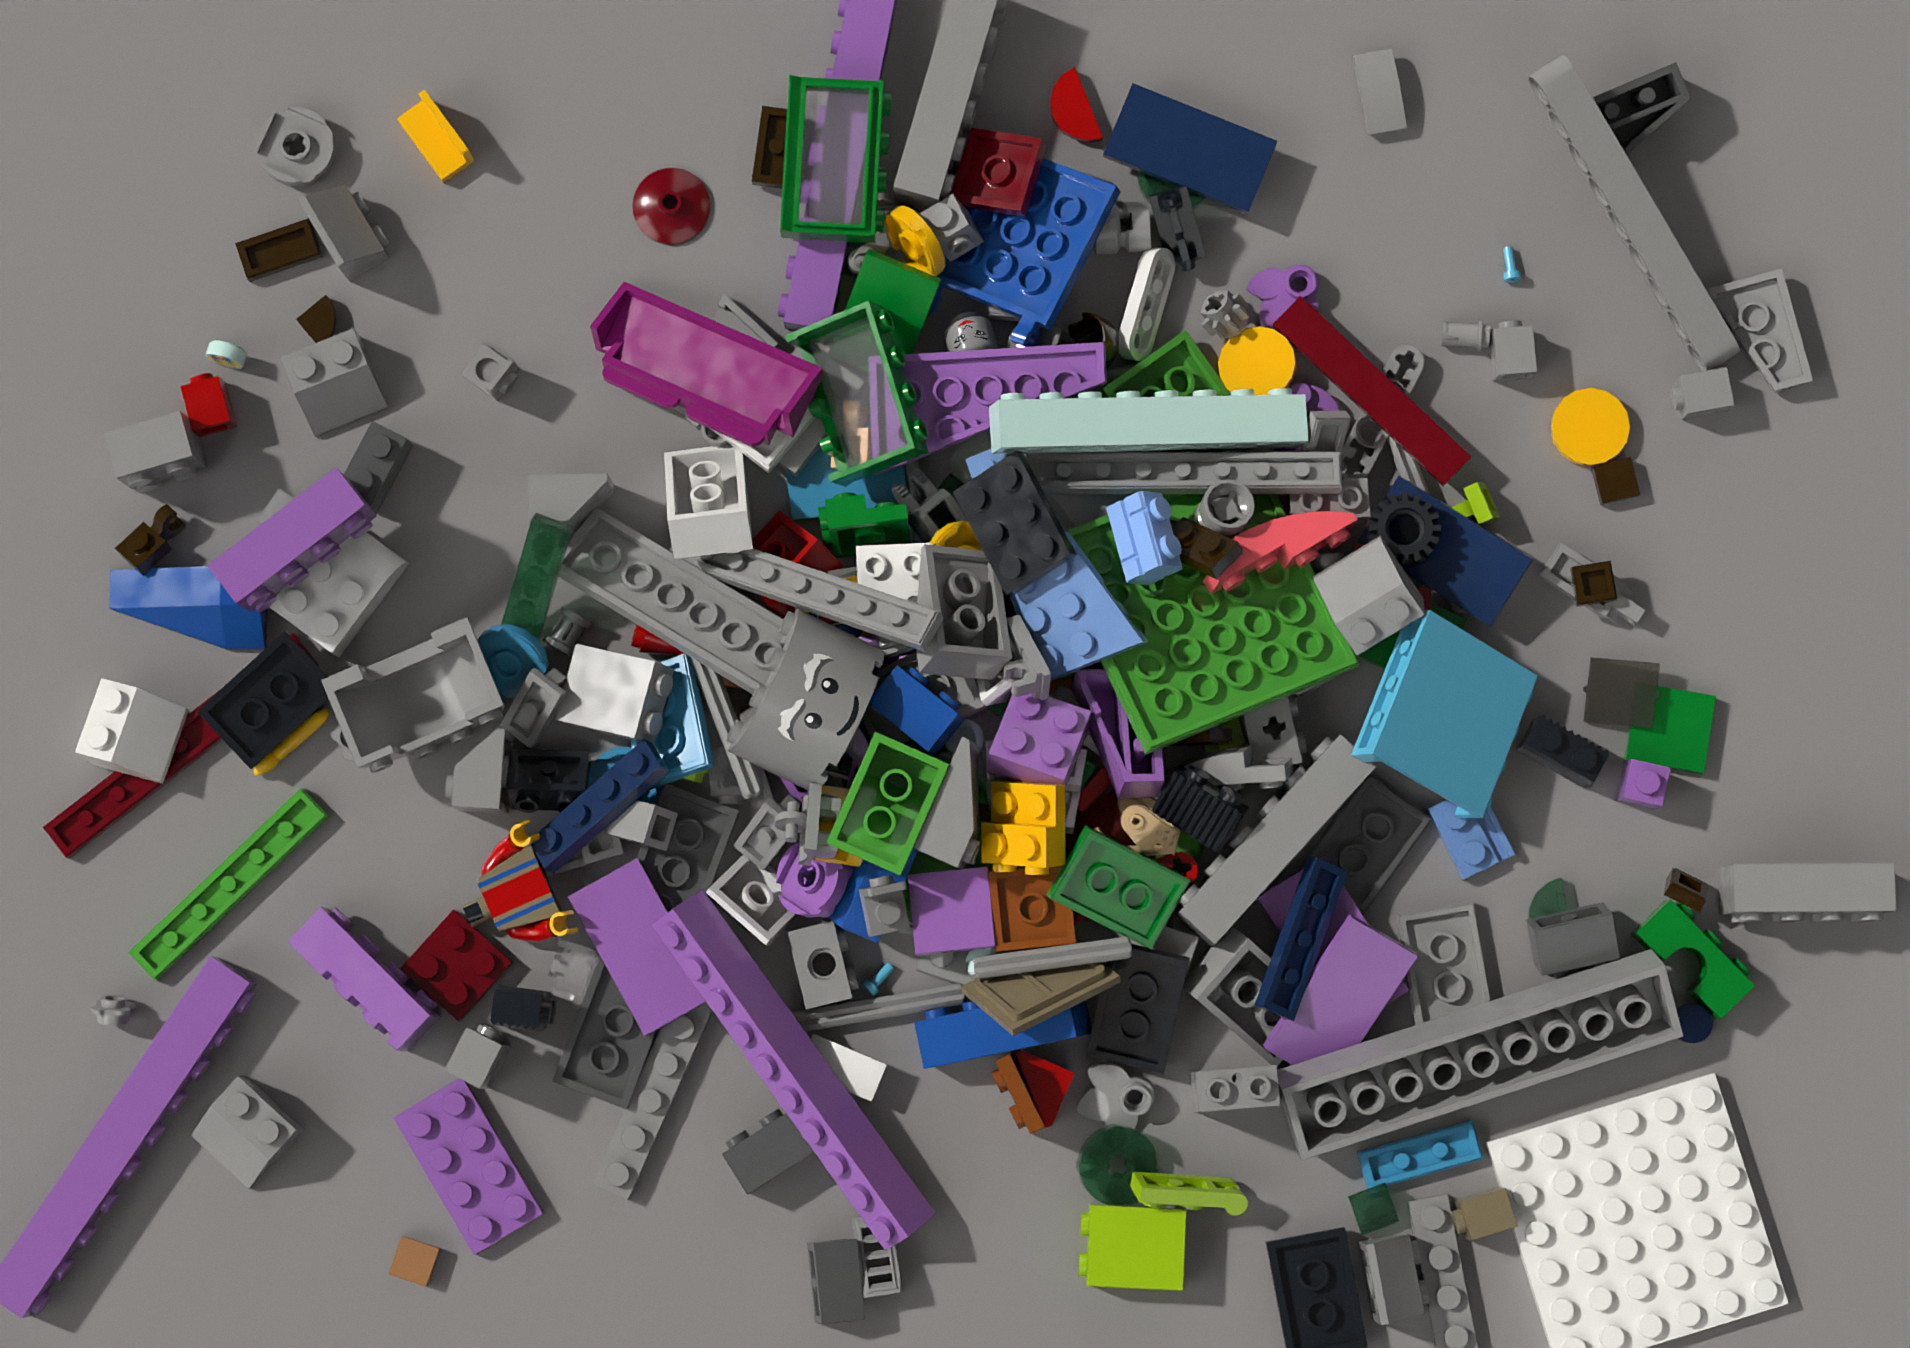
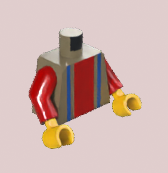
M527 819L511 828L510 834L495 846L481 867L482 876L476 881L483 897L463 905L466 917L472 927L493 918L499 932H507L512 939L539 943L557 936L575 934L578 932V928L569 929L565 922L566 917L573 915L574 912L572 910L562 911L546 872L532 846L529 845L538 841L540 834L527 836L525 826L531 822Z

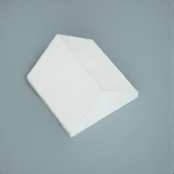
M743 855L706 893L769 947L797 914L788 911L780 902L778 895H783L781 884L776 883L777 872L769 865L762 871Z

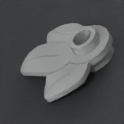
M1098 1064L1090 1067L1088 1075L1094 1087L1088 1089L1079 1099L1076 1106L1077 1113L1088 1119L1105 1121V1134L1108 1140H1116L1128 1136L1135 1130L1139 1116L1147 1113L1154 1104L1155 1095L1151 1084L1141 1077H1130L1121 1066L1115 1064ZM1132 1090H1138L1142 1093L1141 1097L1136 1101H1131L1127 1098L1128 1093Z

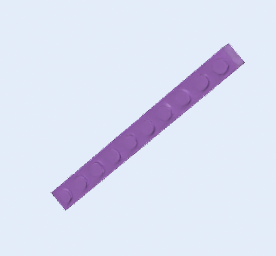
M840 0L838 16L844 17L841 31L834 30L830 53L836 54L834 69H826L825 78L867 81L882 80L898 0ZM829 92L826 106L819 105L815 128L821 129L819 144H811L808 166H812L814 169L811 181L805 180L803 184L800 203L806 204L804 219L799 218V221L854 223L863 177L861 176V171L865 167L869 94ZM793 239V241L799 242L796 257L789 256L785 279L791 280L789 294L782 293L778 309V316L784 317L785 329L796 331L836 314L850 242Z
M700 889L654 922L652 927L662 942L670 950L685 974L693 982L708 1006L721 1021L733 1041L744 1053L756 1073L772 1092L779 1105L795 1124L802 1137L810 1145L825 1166V1169L833 1177L886 1251L909 1237L936 1214L704 890Z
M210 956L0 1264V1304L21 1319L30 1317L33 1313L38 1315L45 1308L52 1296L48 1293V1290L56 1279L62 1281L69 1273L74 1264V1261L70 1259L78 1246L84 1248L92 1239L97 1230V1227L93 1224L101 1212L107 1214L113 1208L120 1196L116 1190L124 1178L128 1181L131 1180L139 1170L143 1162L139 1159V1156L147 1145L153 1147L160 1139L165 1130V1127L161 1125L169 1112L175 1114L181 1108L188 1096L184 1090L192 1078L197 1081L204 1074L211 1062L207 1059V1056L215 1045L221 1047L228 1039L233 1030V1027L229 1025L237 1012L243 1014L249 1008L256 996L252 990L257 983L220 958Z

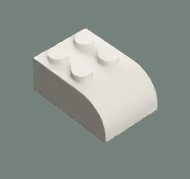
M731 444L722 447L711 446L664 452L667 521L674 559L698 558L703 555L719 553H738L742 550L753 549L744 454Z
M367 532L357 539H353L352 536L339 545L341 551L334 558L326 563H321L319 560L307 570L309 575L305 580L292 588L289 585L285 586L277 594L278 599L270 606L272 610L337 657L342 655L410 564Z

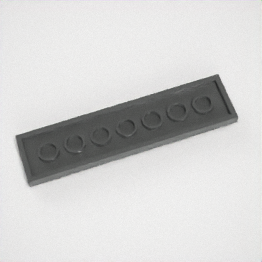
M665 784L657 806L678 813L667 851L641 845L637 858L669 912L700 889H703L706 893L713 885L740 811ZM600 956L552 1082L628 1109L658 1030L647 1036L643 1035Z

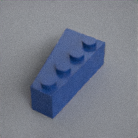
M1086 1000L1015 1036L1011 1035L973 1001L962 1004L963 1012L949 1014L948 1007L925 1012L926 1020L914 1022L924 1069L1090 1035L1092 1031Z

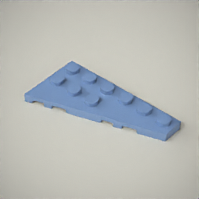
M991 449L965 459L971 478H975L1010 454H992ZM1069 532L1065 533L1077 555L1015 595H1010L1016 615L1020 614L1051 672V681L1149 642L1144 634L1138 631L1128 618V612L1122 604L1114 599L1103 584V578Z

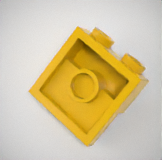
M1003 780L991 781V821L981 823L982 863H992L994 872L1017 871V866H1025V874L1046 875L1049 874V867L1065 865V785Z

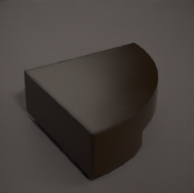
M327 295L296 319L315 343L334 335L336 313Z

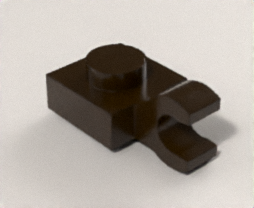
M166 504L156 512L151 527L145 522L141 523L115 549L124 560L144 576L172 550L167 542L180 534L186 524L177 517L176 511Z

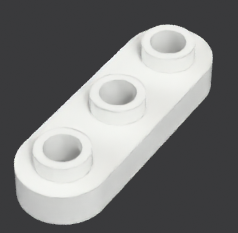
M1151 247L1150 250L1143 252L1138 261V269L1118 332L1119 353L1124 359L1142 361L1152 351L1175 272L1174 255L1167 248Z

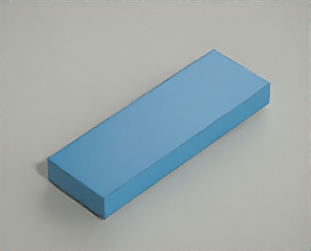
M1473 1120L1357 1152L1368 1191L1484 1159Z

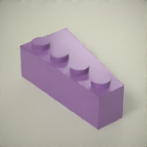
M320 907L289 939L288 943L322 977L327 980L330 978L335 983L333 987L346 1001L355 1007L359 1005L364 1010L362 1012L363 1018L374 1029H378L384 1035L388 1033L391 1037L387 1042L396 1051H409L440 1018L434 1011L438 1004L422 989L415 993L405 983L409 976L394 962L387 966L376 955L381 950L364 934L360 938L355 936L348 929L352 922L335 907L330 912L327 908Z

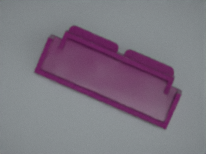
M627 282L621 284L590 325L596 350L605 354L602 358L604 367L602 375L607 383L666 409H673L678 405L684 407L690 420L751 447L759 446L762 443L770 445L776 430L794 437L823 377V370L817 365Z

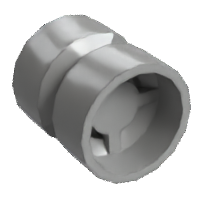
M1148 201L1126 202L1121 209H1118L1116 205L1113 206L1094 244L1096 255L1117 254L1121 247H1125L1128 253L1144 252L1151 249ZM1120 224L1130 225V230L1121 232Z
M1230 479L1219 480L1212 484L1204 494L1194 512L1193 521L1233 539L1234 536L1242 533L1253 515L1255 507L1253 496L1249 489L1238 481Z

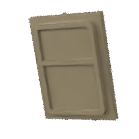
M1098 962L982 979L976 977L974 980L962 985L961 989L964 995L1011 1035L1015 1036L1120 983L1121 980L1120 976L1106 964Z

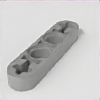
M1401 345L1391 353L1382 373L1385 376L1389 373L1394 378L1400 367V363L1395 360L1396 357L1403 359L1406 354L1413 357L1411 364L1416 366V369L1409 368L1401 382L1408 383V387L1405 388L1398 381L1389 379L1409 397L1423 370L1424 357L1415 346ZM1362 410L1344 443L1341 454L1342 480L1366 478L1389 436L1381 429V437L1378 441L1372 443L1364 441L1359 433L1360 426L1365 422L1374 421ZM1353 441L1359 448L1373 451V455L1369 457L1364 452L1358 464L1363 469V472H1355L1352 476H1349L1345 473L1347 467L1342 464V461H1350L1358 448L1350 447Z

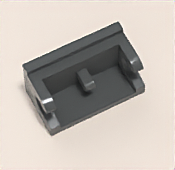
M857 1239L807 1243L815 1323L830 1324L864 1320L865 1312Z

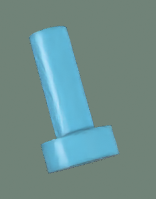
M1513 247L1503 248L1506 272L1503 273L1504 282H1517L1522 278L1521 271L1516 270Z
M887 963L870 981L865 979L861 984L862 987L874 997L879 992L877 987L895 969Z

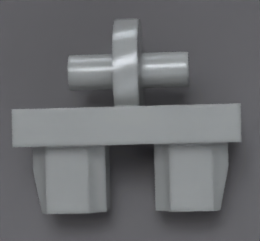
M809 784L808 795L803 798L802 813L799 812L800 804L790 801L787 805V811L775 815V827L785 832V841L796 842L797 833L800 832L799 865L810 866L813 858H834L838 848L826 843L831 832L819 830V821L835 823L841 810L842 799L828 794H821L822 784Z

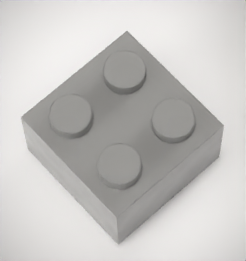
M180 410L103 433L116 479L131 489L137 488L138 492L157 489L161 486L160 481L173 477L175 481L192 479L198 476L197 470L207 468L200 439L192 432L189 418Z

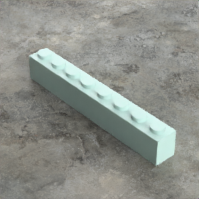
M1289 388L1272 389L1268 391V395H1254L1253 389H1238L1231 391V396H1217L1216 390L1194 391L1193 396H1179L1176 390H1164L1155 392V397H1140L1139 391H1123L1116 393V398H1102L1101 392H1083L1078 394V398L1064 399L1063 393L1060 392L1042 393L1039 395V399H1025L1023 393H1007L1000 396L1001 400H997L989 406L992 454H1011L1014 451H1022L1023 454L1297 448L1309 441L1306 395L1292 394V389Z

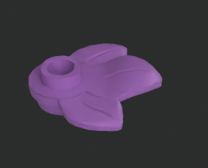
M1294 265L1286 271L1277 268H1267L1256 274L1246 287L1250 294L1264 300L1259 313L1261 327L1275 329L1273 323L1299 296L1318 313L1320 312L1315 298L1319 290V278L1316 272L1309 266ZM1295 279H1302L1306 282L1307 288L1304 291H1296L1292 286V282Z

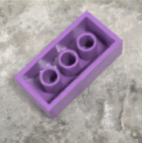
M335 467L207 566L236 604L250 613L255 609L261 612L278 599L275 594L285 586L289 585L292 588L305 580L309 575L307 570L319 560L321 563H326L334 558L341 551L339 545L352 536L353 539H357L369 531L373 526L371 521L377 515L351 481Z

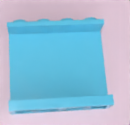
M1426 610L1425 615L1400 630L1351 756L1362 762L1381 761L1457 805L1454 815L1460 819L1483 818L1484 813L1492 803V793L1498 777L1505 769V759L1512 741L1519 733V723L1525 707L1533 697V687L1538 675L1431 610Z

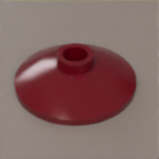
M664 168L649 174L637 187L633 197V215L640 230L651 240L665 245L682 244L696 237L705 227L710 214V199L705 186L695 175L679 168ZM668 197H674L678 203L675 208L666 209L663 206L664 200Z

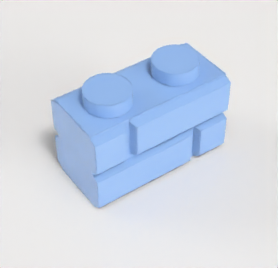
M1138 491L1124 498V500L1106 507L1126 583L1149 585L1165 578L1164 576H1169L1183 569L1179 557L1182 551L1181 544L1177 537L1173 535L1169 520L1171 508L1167 500L1163 498L1162 493Z

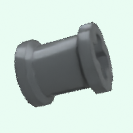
M560 607L558 610L560 614L559 619L550 635L544 636L542 641L572 657L574 647L583 630L590 628L592 623L578 614ZM571 624V628H570V630L568 631V633H567L565 639L562 640V637L564 636V634H565L567 628H568L569 625Z

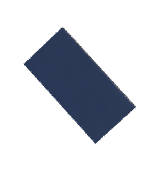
M1132 83L1103 157L1174 186L1181 187L1186 185L1189 192L1248 215L1276 147L1277 140Z
M1398 476L1383 501L1393 494L1400 496L1402 492H1409V496L1412 497L1415 494L1420 495L1423 502L1429 501L1433 505L1431 509L1433 512H1438L1440 517L1438 523L1439 525L1441 524L1440 539L1431 555L1420 564L1416 563L1413 567L1406 568V565H1401L1409 576L1427 587H1432V590L1487 625L1492 626L1534 559L1407 479ZM1399 516L1390 522L1389 534L1396 543L1408 545L1417 540L1419 528L1412 518ZM1367 527L1357 543L1364 545L1368 543Z

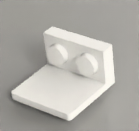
M910 543L856 546L858 584L917 603L921 548L924 544H934Z

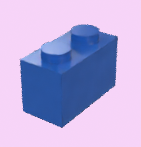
M897 665L873 694L869 705L935 757L964 721L956 712L960 705L942 691L938 696H935L925 687L930 681L911 667L906 673Z

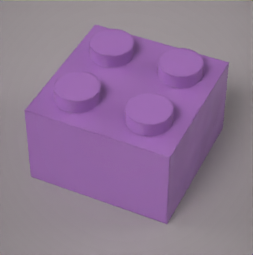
M1031 693L1018 697L1012 694L988 753L987 773L1009 781L1063 784L1066 789L1089 731L1091 711L1052 697L1040 700V698L1034 699Z

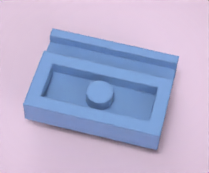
M1448 800L1427 809L1461 880L1515 855L1491 806L1484 813L1483 818L1460 819L1454 815L1457 805Z

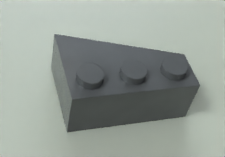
M1675 62L1596 95L1593 99L1626 155H1628L1643 139L1688 102L1691 97Z

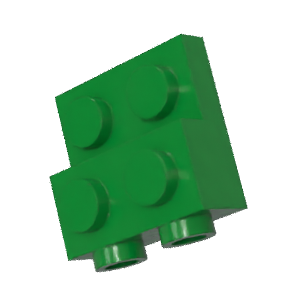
M845 492L835 495L832 499H825L826 506L818 507L824 546L832 545L833 555L836 558L856 556V546L911 543L906 504L882 502L874 508L867 509L864 494L856 495L855 493Z

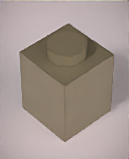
M1496 1187L1454 1200L1456 1210L1451 1211L1453 1223L1457 1233H1464L1467 1240H1476L1518 1227L1507 1190L1504 1187Z

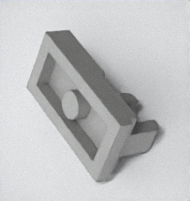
M1020 614L1006 618L1012 662L1004 665V679L1007 680L1013 677L1021 679L1012 682L1011 692L1015 697L1031 693L1034 699H1048L1051 672Z
M533 668L526 677L500 726L527 747L533 748L539 743L566 694V691L559 686L566 681L567 677L555 668L546 675Z
M789 794L780 804L769 797L733 845L762 871L771 863L787 842L785 841V832L775 827V815L787 811L788 802H798Z

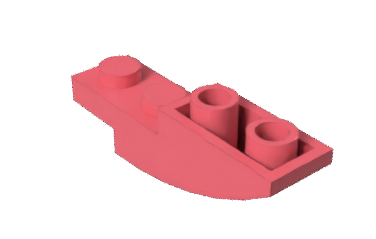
M1307 512L1273 519L1252 527L1233 538V540L1239 543L1243 554L1217 579L1206 575L1202 582L1210 594L1222 588L1229 592L1246 580L1244 575L1254 569L1258 573L1264 572L1277 561H1279L1284 570L1296 563L1299 567H1303L1319 556L1318 550L1329 544L1331 549L1348 540L1351 537L1349 531L1358 519L1354 513Z

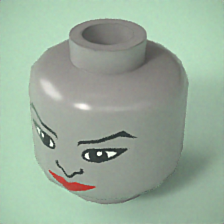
M975 312L963 313L952 318L949 323L950 325L944 331L943 339L947 352L999 349L992 323L989 319L979 316Z

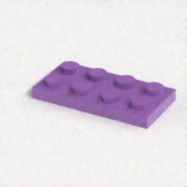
M458 1078L394 1117L396 1124L473 1255L480 1253L544 1214L467 1082Z

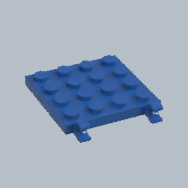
M1043 158L1026 217L965 207L969 211L984 242L951 262L944 255L945 268L943 272L936 276L942 280L929 312L934 314L941 300V290L944 287L1021 318L1013 330L1010 340L1017 343V347L1036 346L1040 327L1048 330L1052 329L1121 191L1116 185Z

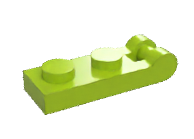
M1132 1172L1130 1187L1138 1201L1148 1207L1162 1208L1165 1204L1180 1205L1189 1210H1201L1203 1207L1225 1208L1227 1213L1233 1216L1241 1215L1248 1207V1200L1244 1193L1240 1191L1236 1181L1229 1177Z

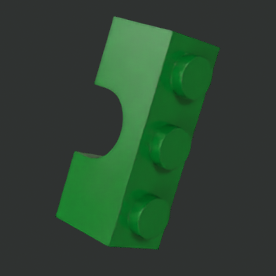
M1671 899L1663 901L1631 935L1646 950L1652 949L1662 962L1666 961L1678 949H1686L1692 952L1699 961L1700 974L1696 982L1686 992L1699 1005L1705 1007L1714 1020L1722 1019L1755 987L1748 979L1752 974L1742 962L1736 958L1731 961L1720 950L1724 945L1711 931L1706 929L1702 932L1692 922L1695 915L1687 906L1679 902L1674 903Z

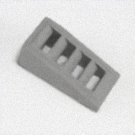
M861 1216L852 1217L854 1239H857L863 1298L903 1292L896 1245L886 1251L882 1249L865 1252L864 1244L879 1241L873 1235L862 1236L861 1228H867L868 1226ZM886 1257L890 1259V1265L867 1268V1260ZM892 1273L893 1281L870 1284L869 1282L870 1276Z

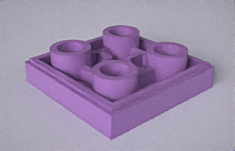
M988 867L908 875L916 956L996 948Z

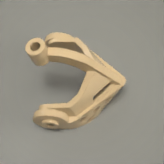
M1118 798V807L1122 813L1121 825L1123 830L1127 832L1136 844V846L1128 847L1146 856L1175 855L1181 831L1165 819L1160 818L1157 814H1153L1151 810L1156 801L1152 798ZM1098 826L1094 828L1098 832L1104 834Z

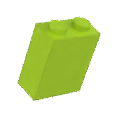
M1089 1204V1212H1081L1080 1236L1087 1237V1253L1079 1252L1078 1277H1086V1286L1183 1291L1186 1209Z

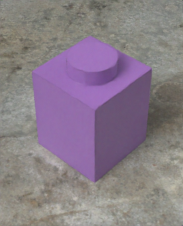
M1635 759L1624 762L1616 801L1650 809L1662 807L1670 767Z

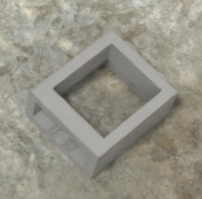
M1277 1065L1190 1072L1194 1112L1280 1106ZM1233 1075L1236 1076V1081H1235V1082L1232 1081V1076H1233Z

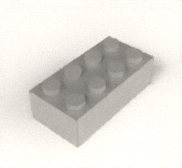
M1895 863L1731 864L1720 867V915H1731L1732 923L1763 921V915H1771V922L1774 923L1803 921V915H1811V922L1844 920V915H1850L1851 922L1884 920V913L1896 911Z

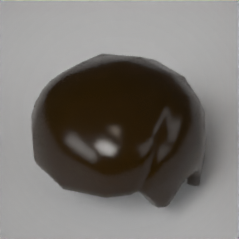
M1083 312L1082 320L1069 324L1068 334L1075 340L1074 344L1104 342L1106 345L1107 369L1119 353V335L1110 321L1099 315Z

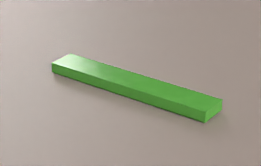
M300 788L128 953L154 981L160 980L330 816L304 788Z

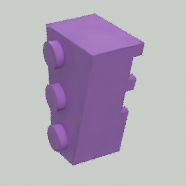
M1105 669L1077 670L1071 689L1078 706L1091 711L1089 732L1117 797L1157 798L1164 783L1162 748L1145 755Z

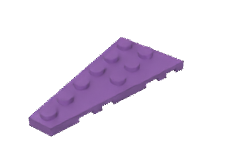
M1105 343L904 354L906 366L903 367L906 381L912 384L916 392L917 403L914 406L918 418L922 419L929 434V440L926 441L929 453L919 455L873 475H880L990 431L989 406L997 400H1001L1000 396L1002 394L1023 393L1025 399H1039V395L1042 393L1060 392L1063 393L1064 399L1078 396L1079 393L1088 392L1107 384ZM880 356L869 357L872 459L908 445Z

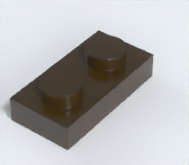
M762 106L752 185L782 189L787 109Z
M1182 517L1172 527L1173 535L1177 537L1181 544L1182 551L1179 555L1181 563L1215 579L1243 554L1237 541L1185 517Z

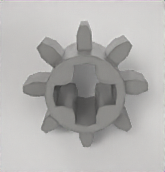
M1228 289L1216 291L1209 295L1202 305L1200 313L1205 320H1203L1201 325L1211 336L1217 333L1221 339L1235 337L1247 325V319L1250 315L1245 309L1249 304L1239 293L1232 295Z

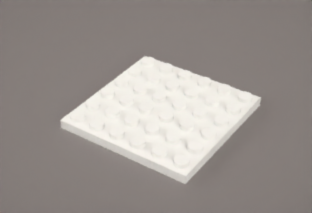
M1715 1073L1706 1074L1485 1142L1499 1187L1506 1188L1518 1226L1512 1228L1550 1348H1647L1789 1304Z

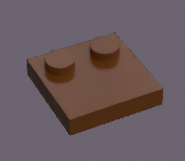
M1062 866L1049 867V874L1028 875L1025 874V868L1017 869L1015 872H988L997 953L1076 944L1073 910L1049 899L1046 895Z
M1010 1054L996 1060L995 1063L998 1069L991 1073L1000 1092L1003 1093L1009 1090L1015 1105L1009 1107V1110L1018 1129L1026 1126L1028 1132L1032 1134L1044 1128L1045 1126Z

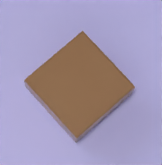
M404 1235L401 1236L389 1275L427 1287L441 1248Z

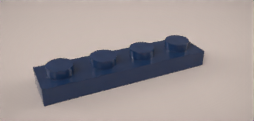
M643 739L538 832L540 838L538 841L531 843V846L544 869L554 874L669 772L651 742Z
M1308 856L1254 1006L1285 1020H1295L1348 871L1318 857Z

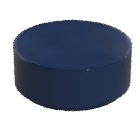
M1685 1004L1676 1009L1684 1036L1678 1038L1680 1041L1699 1043L1710 1035L1713 1028V1020L1705 1007L1699 1004Z

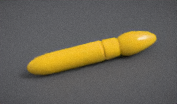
M323 708L315 711L254 767V775L265 774L277 767L280 760L289 755L325 723L329 716V710Z

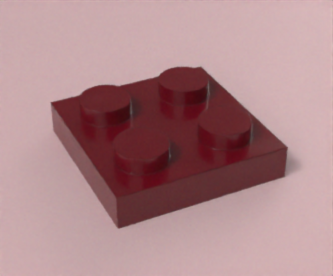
M971 128L951 194H954L964 207L1026 217L1047 144L1042 138Z
M453 909L400 969L460 1022L513 962Z

